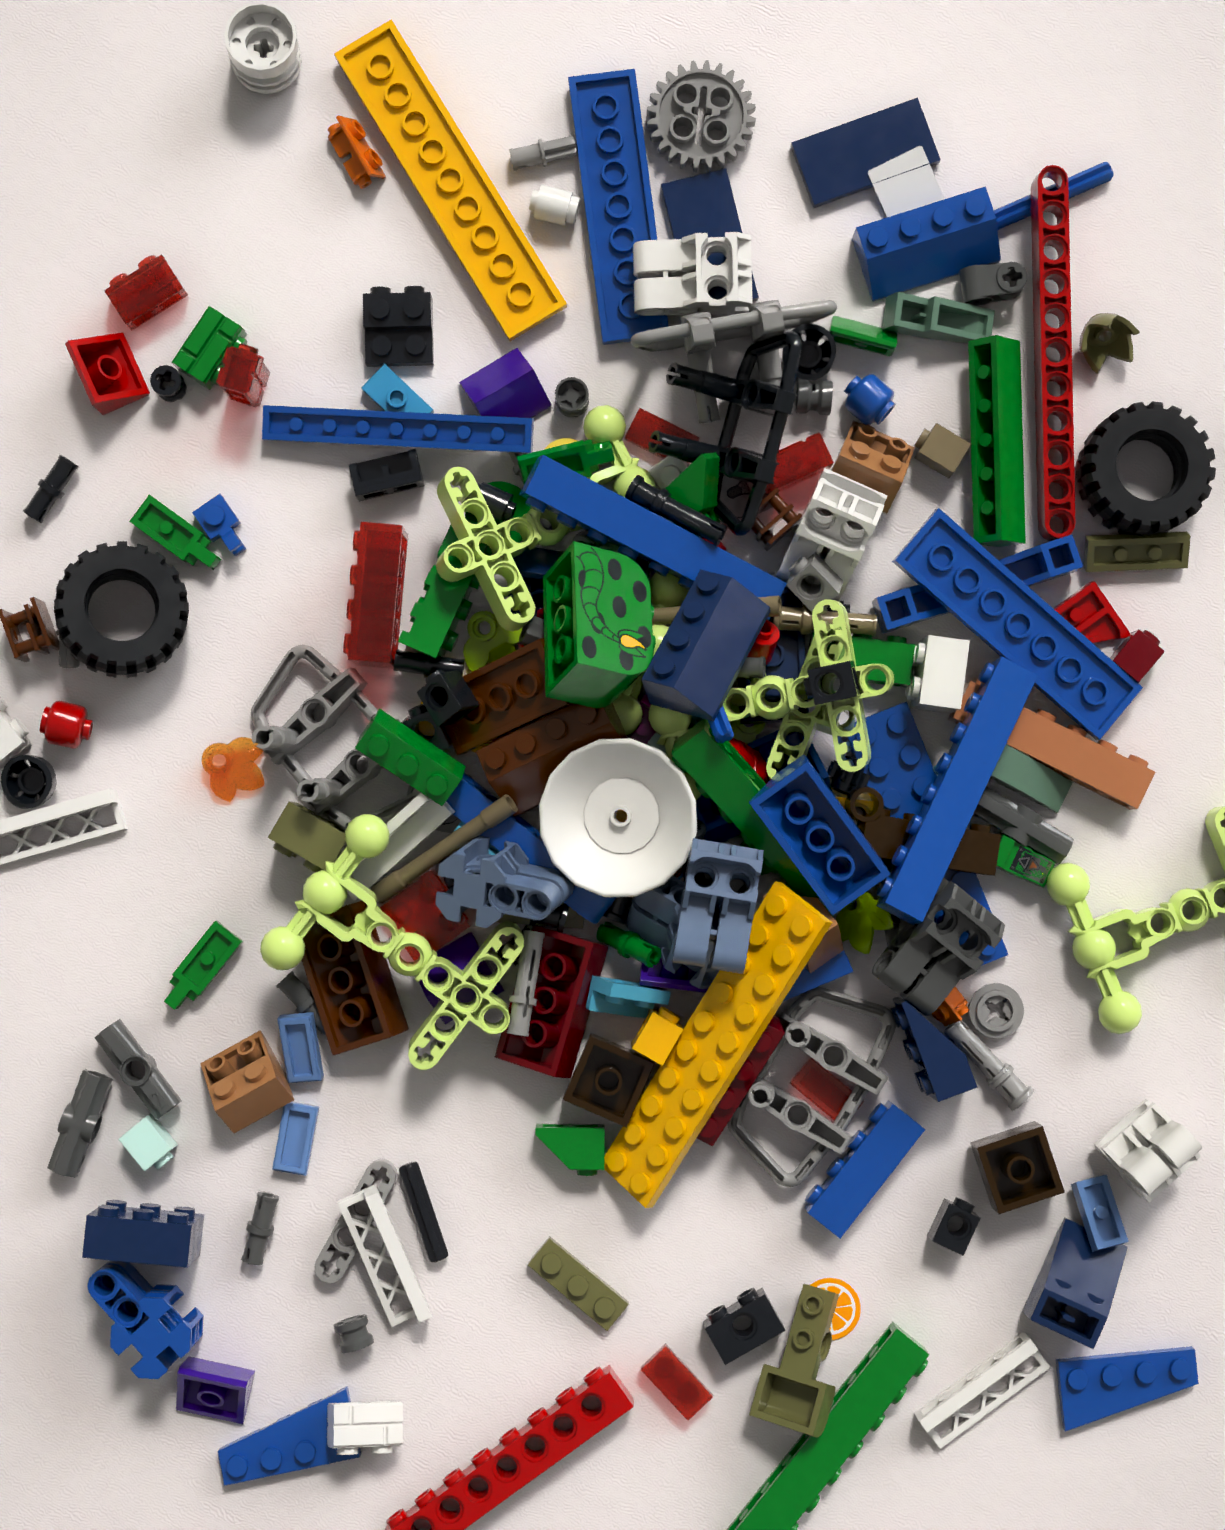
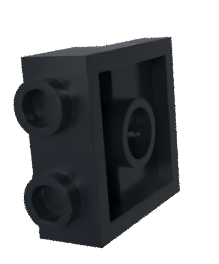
M378 286L370 288V293L363 294L366 366L382 367L384 364L387 366L434 365L433 298L431 292H424V287L407 286L404 288V293H391L389 287Z

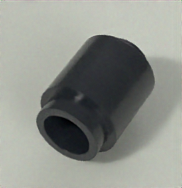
M485 482L482 484L477 483L496 524L498 525L512 519L517 508V504L513 502L514 495Z

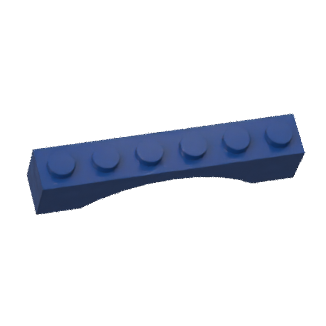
M1073 534L999 560L1028 587L1074 573L1083 567ZM919 585L877 597L872 601L882 634L950 613Z

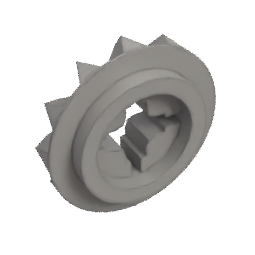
M1000 983L984 985L973 994L968 1005L970 1021L981 1034L991 1038H1003L1015 1032L1020 1026L1024 1015L1023 1003L1018 993L1011 987ZM1005 998L1001 1011L1007 1019L994 1016L987 1021L991 1011L987 1008L985 1001L996 1005Z

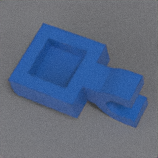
M218 494L192 512L212 542L222 538L234 556L246 550V547L233 530L241 522L221 494Z

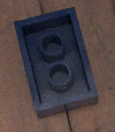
M107 1200L106 1205L98 1206V1208L86 1216L82 1258L188 1268L200 1256L204 1214L195 1213V1208L180 1206L175 1207L174 1211L161 1210V1205L142 1203L140 1208L126 1207V1201Z

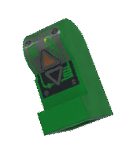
M1001 835L996 868L1044 888L1048 875L1056 863L1033 852L1032 849L1017 843L1015 840Z

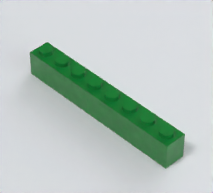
M892 1321L835 1393L827 1424L821 1436L813 1437L803 1433L726 1530H797L799 1518L804 1512L810 1513L816 1507L820 1500L818 1494L826 1484L831 1486L835 1483L842 1472L840 1467L848 1457L850 1459L854 1458L863 1446L862 1439L869 1430L874 1432L881 1425L885 1418L883 1413L891 1403L897 1404L907 1390L905 1385L912 1376L918 1377L925 1370L929 1356L925 1347Z

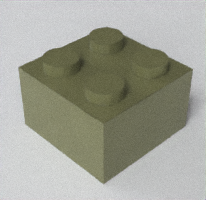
M290 801L268 836L269 839L275 842L273 846L275 850L290 858L291 856L296 858L299 855L305 859L303 866L313 872L326 870L325 861L335 862L347 846L343 829L303 805Z

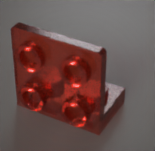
M431 869L419 877L418 881L382 905L380 909L396 923L398 929L403 927L405 933H417L423 936L429 942L431 949L437 951L473 924L464 912L461 914L460 922L449 921L445 918L435 904L436 892H446L448 889L435 870ZM411 946L405 947L412 959L416 961L420 956L419 951Z

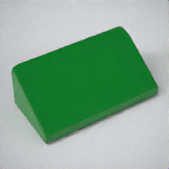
M839 316L832 317L829 332L836 343L889 357L895 351L897 333Z

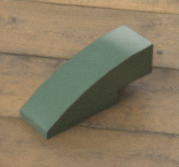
M896 292L886 297L882 330L921 338L968 343L970 340L992 336L995 310L936 296L927 299Z
M1005 745L990 777L996 783L1058 813L1073 783L1008 745Z

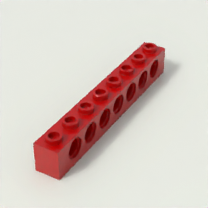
M610 1365L603 1370L600 1366L596 1367L583 1378L585 1383L575 1390L569 1387L555 1398L556 1404L547 1410L541 1407L527 1418L529 1422L520 1430L514 1427L503 1434L499 1439L500 1444L491 1451L488 1448H484L471 1459L473 1464L463 1471L457 1468L449 1473L442 1480L444 1485L434 1492L429 1488L414 1500L416 1505L405 1512L403 1509H400L391 1515L386 1521L388 1525L385 1530H418L414 1526V1521L417 1519L429 1521L432 1526L430 1530L466 1529L633 1408V1397ZM588 1396H595L601 1401V1405L597 1409L589 1410L583 1406L582 1401ZM566 1416L572 1420L573 1425L567 1430H560L555 1426L554 1421L558 1417ZM531 1437H539L544 1441L545 1445L540 1450H532L526 1445V1441ZM509 1457L516 1462L517 1466L512 1470L506 1471L500 1468L498 1461L501 1458ZM474 1478H482L488 1483V1487L485 1490L477 1491L471 1487L470 1481ZM447 1498L455 1499L459 1503L460 1508L455 1511H448L443 1507L442 1501Z

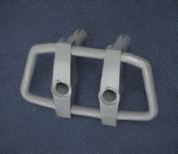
M771 300L749 305V312L717 318H711V312L695 313L680 317L681 324L636 333L631 337V344L635 348L650 352L685 347L690 368L713 373L710 351L716 347V341L752 336V342L756 343L784 333L785 329L796 328L803 324H811L836 312L837 305L832 300H822L781 307L779 300ZM779 349L758 356L757 364L760 380L780 386L782 369ZM694 391L699 423H707L709 421L707 408L709 409L711 422L721 420L716 398Z
M298 645L286 653L251 708V719L256 728L252 734L253 744L258 743L256 747L268 753L274 764L280 765L282 763L299 783L297 795L298 797L303 796L302 801L311 804L317 815L323 816L325 814L331 822L345 831L352 819L339 811L336 806L369 780L377 777L383 767L357 749H353L347 753L344 760L326 778L312 779L293 755L326 729L334 726L338 718L352 702L369 721H371L378 710L363 694L362 690L368 683L355 668L350 667L341 673L313 647ZM302 658L306 659L331 682L313 697L305 700L298 711L282 727L270 726L264 715L265 711L297 661ZM321 704L325 709V715L322 721L316 722L313 712ZM364 755L368 759L369 766L367 771L361 774L356 764L357 760ZM414 788L411 794L371 815H375L386 822L397 815L421 792Z
M816 987L803 993L790 1006L787 1013L782 1012L778 1018L785 1034L727 1124L728 1130L733 1137L778 1184L785 1187H794L801 1184L830 1149L841 1155L843 1154L853 1137L845 1131L868 1091L878 1095L888 1080V1077L878 1070L896 1029L894 1015L888 1008L823 987ZM818 1000L878 1018L882 1022V1028L867 1062L850 1051L842 1042L833 1040L800 1022L798 1019L802 1013ZM786 1040L789 1044L799 1048L819 1062L826 1070L835 1072L856 1084L834 1122L814 1109L806 1100L797 1098L763 1079ZM830 1046H837L844 1053L843 1060L838 1065H829L824 1060L823 1054ZM749 1100L753 1106L764 1108L784 1122L789 1129L798 1131L817 1141L816 1145L794 1172L786 1173L741 1125ZM794 1105L803 1106L808 1112L806 1121L801 1124H795L790 1121L788 1117L789 1109Z

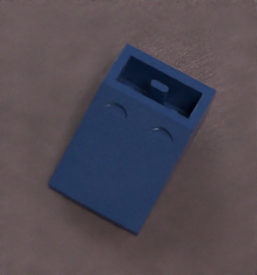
M899 997L892 998L895 1007L890 1008L894 1015L896 1026L904 1030L907 1037L906 1040L902 1041L909 1060H913L919 1069L914 1075L920 1091L925 1092L926 1096H930L937 1102L978 1088L966 1055L907 1001Z
M1064 1217L1022 1312L1031 1321L1094 1349L1109 1316L1128 1247L1121 1244L1092 1252L1085 1227Z

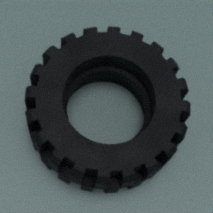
M1152 401L1147 406H1144L1143 402L1131 404L1126 409L1122 407L1113 412L1089 434L1084 442V449L1079 452L1077 462L1081 466L1076 471V482H1082L1083 488L1079 491L1082 501L1088 499L1091 507L1087 510L1093 517L1097 514L1104 519L1101 523L1108 529L1116 527L1119 529V534L1153 535L1170 531L1187 521L1188 518L1200 510L1202 501L1209 497L1212 490L1209 482L1215 479L1216 468L1210 467V462L1215 459L1213 448H1206L1204 442L1209 440V437L1205 430L1199 433L1194 428L1198 421L1191 415L1184 419L1179 416L1182 409L1173 405L1168 409H1164L1163 402ZM1134 440L1148 441L1160 447L1167 454L1173 467L1174 477L1172 487L1164 497L1154 501L1143 500L1135 497L1124 488L1117 474L1116 460L1119 451L1127 443Z
M117 541V546L108 547L107 543L96 545L97 550L90 553L86 550L78 555V561L67 566L64 570L65 575L63 579L59 580L57 584L54 613L60 638L64 646H67L70 650L71 655L78 662L81 661L86 664L87 669L95 673L101 671L106 673V676L114 678L117 675H127V678L137 677V673L144 671L149 673L155 670L156 666L160 663H166L172 657L174 650L179 648L183 640L189 614V602L187 601L185 584L181 583L179 572L173 565L169 566L165 562L166 558L160 553L156 552L153 554L149 552L147 546L137 544V547L127 546V541ZM127 580L144 587L151 595L155 605V616L150 628L142 636L128 641H116L101 635L92 625L88 613L90 599L100 586L111 581Z

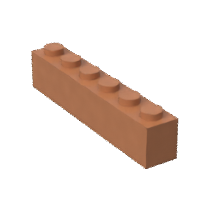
M977 679L976 682L969 681L965 683L961 710L951 713L947 720L955 724L963 723L967 712L964 711V706L973 692L977 693L982 682ZM1023 707L1006 745L1038 761L1063 777L1129 810L1139 808L1156 773L1147 768L1149 764L1147 761L1131 754L1126 758L1116 753L1118 747L1101 739L1096 743L1086 738L1087 732L1077 726L1069 724L1066 728L1055 722L1057 717L1044 710L1038 709L1035 713Z

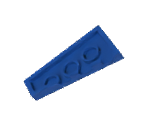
M1192 1346L1056 1359L1061 1419L1064 1431L1199 1384L1196 1353Z
M348 1386L338 1390L335 1394L309 1404L308 1407L278 1419L267 1427L258 1429L221 1447L218 1450L224 1486L359 1458L361 1456L360 1447H358V1454L337 1455V1448H330L327 1445L328 1403L351 1402Z

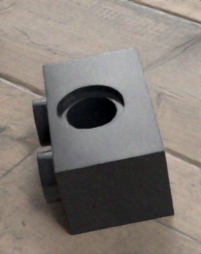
M763 1287L757 1291L755 1288L744 1291L737 1296L738 1302L727 1308L725 1305L714 1308L706 1315L708 1319L703 1321L704 1328L725 1365L786 1331ZM745 1315L751 1318L750 1327L746 1330L734 1328L733 1322L738 1316Z

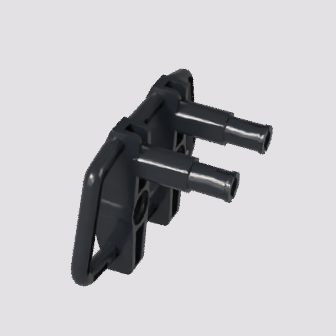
M787 331L751 344L744 354L736 379L693 369L675 362L669 366L668 371L680 374V377L666 375V381L669 385H676L729 402L718 446L680 438L656 430L651 434L650 439L661 441L662 445L649 442L648 447L652 453L675 457L693 463L701 454L716 452L720 457L717 506L713 511L728 526L727 528L737 536H744L750 532L756 521L767 485L774 484L775 470L777 465H779L776 462L787 417L793 415L791 411L795 397L798 396L797 393L793 392L802 347L799 335L793 331ZM788 346L780 386L757 379L749 380L758 356ZM742 406L746 410L773 417L763 454L739 447L731 448ZM724 474L729 478L753 484L741 521L720 500Z

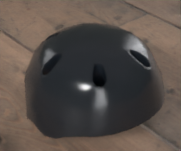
M817 324L800 325L792 330L799 335L802 346L796 377L799 379L816 380L823 377L831 369L836 356V344L830 332L824 327ZM802 334H805L806 341L802 340ZM824 339V343L818 345V342ZM788 346L783 348V363H785ZM822 358H829V361H823ZM811 369L815 371V374H811Z
M21 755L12 758L4 766L1 774V785L6 798L11 804L21 809L33 808L44 804L51 798L57 785L56 774L52 765L36 755ZM13 773L18 774V778L13 777ZM20 791L24 792L21 796H18Z

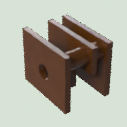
M778 488L774 489L762 500L758 514L770 504L779 515L766 526L757 517L752 527V531L757 535L756 540L758 542L761 540L766 545L764 548L766 551L798 525L803 517L800 513L796 515L793 511L794 506L792 504L788 506L779 496L780 490ZM784 519L787 525L777 534L773 535L771 531L775 525Z
M35 597L30 598L32 606L29 604L23 605L25 610L13 614L0 609V619L14 658L23 662L30 661L27 653L32 651L47 655L50 654L48 647L59 650V640L46 604ZM26 623L25 625L30 639L25 641L22 640L18 625Z

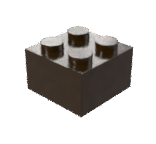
M590 1033L563 1095V1100L627 1128L652 1070L654 1061Z
M1033 1121L970 1142L991 1207L998 1214L1065 1193L1044 1128L1039 1123Z

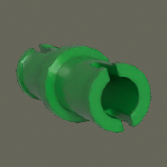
M607 921L605 925L601 924L597 930V940L616 949L618 954L624 958L632 957L649 968H652L653 964L657 965L661 958V949L640 939L639 934L634 931H624Z

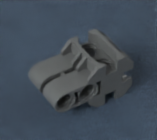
M943 878L923 922L912 925L900 919L897 930L898 934L874 964L872 974L895 993H900V996L919 1012L928 1016L937 1010L960 979L963 980L977 972L984 963L978 957L987 945L993 948L998 945L1003 937L1005 924L958 885L951 881L948 882ZM943 910V918L936 924L934 916L938 911ZM966 931L968 938L965 943L960 945L959 938Z

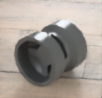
M568 377L561 380L557 385L555 400L558 410L567 417H578L587 410L589 393L586 384L581 379Z
M798 379L796 389L798 396H796L795 412L806 414L813 410L817 411L819 415H830L833 382L822 380L819 384H812L809 380Z

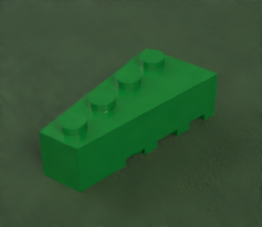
M465 517V519L471 524L478 523L474 520ZM452 525L448 529L438 551L437 558H439L447 546L459 541ZM479 543L482 553L488 556L493 554L490 546ZM448 556L451 566L458 569L462 568L459 558ZM433 565L424 582L423 590L427 591L425 597L421 596L415 602L410 613V622H413L409 633L402 630L397 642L434 658L445 656L446 651L452 653L459 638V633L455 632L459 620H466L473 602L468 601L473 588L478 590L480 587L476 575L473 574L459 581L450 582L441 578L437 572L436 565Z

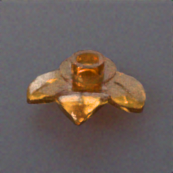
M238 737L228 744L213 743L203 751L201 761L205 771L210 774V787L215 795L223 800L230 802L234 798L237 788L251 791L264 786L262 772L257 764L254 763L263 750L257 748L258 743L253 744L251 738ZM221 754L226 758L222 766L213 764L212 759L215 755Z

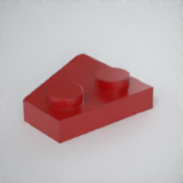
M1095 581L1089 582L1053 608L1092 643L1127 638L1131 635Z

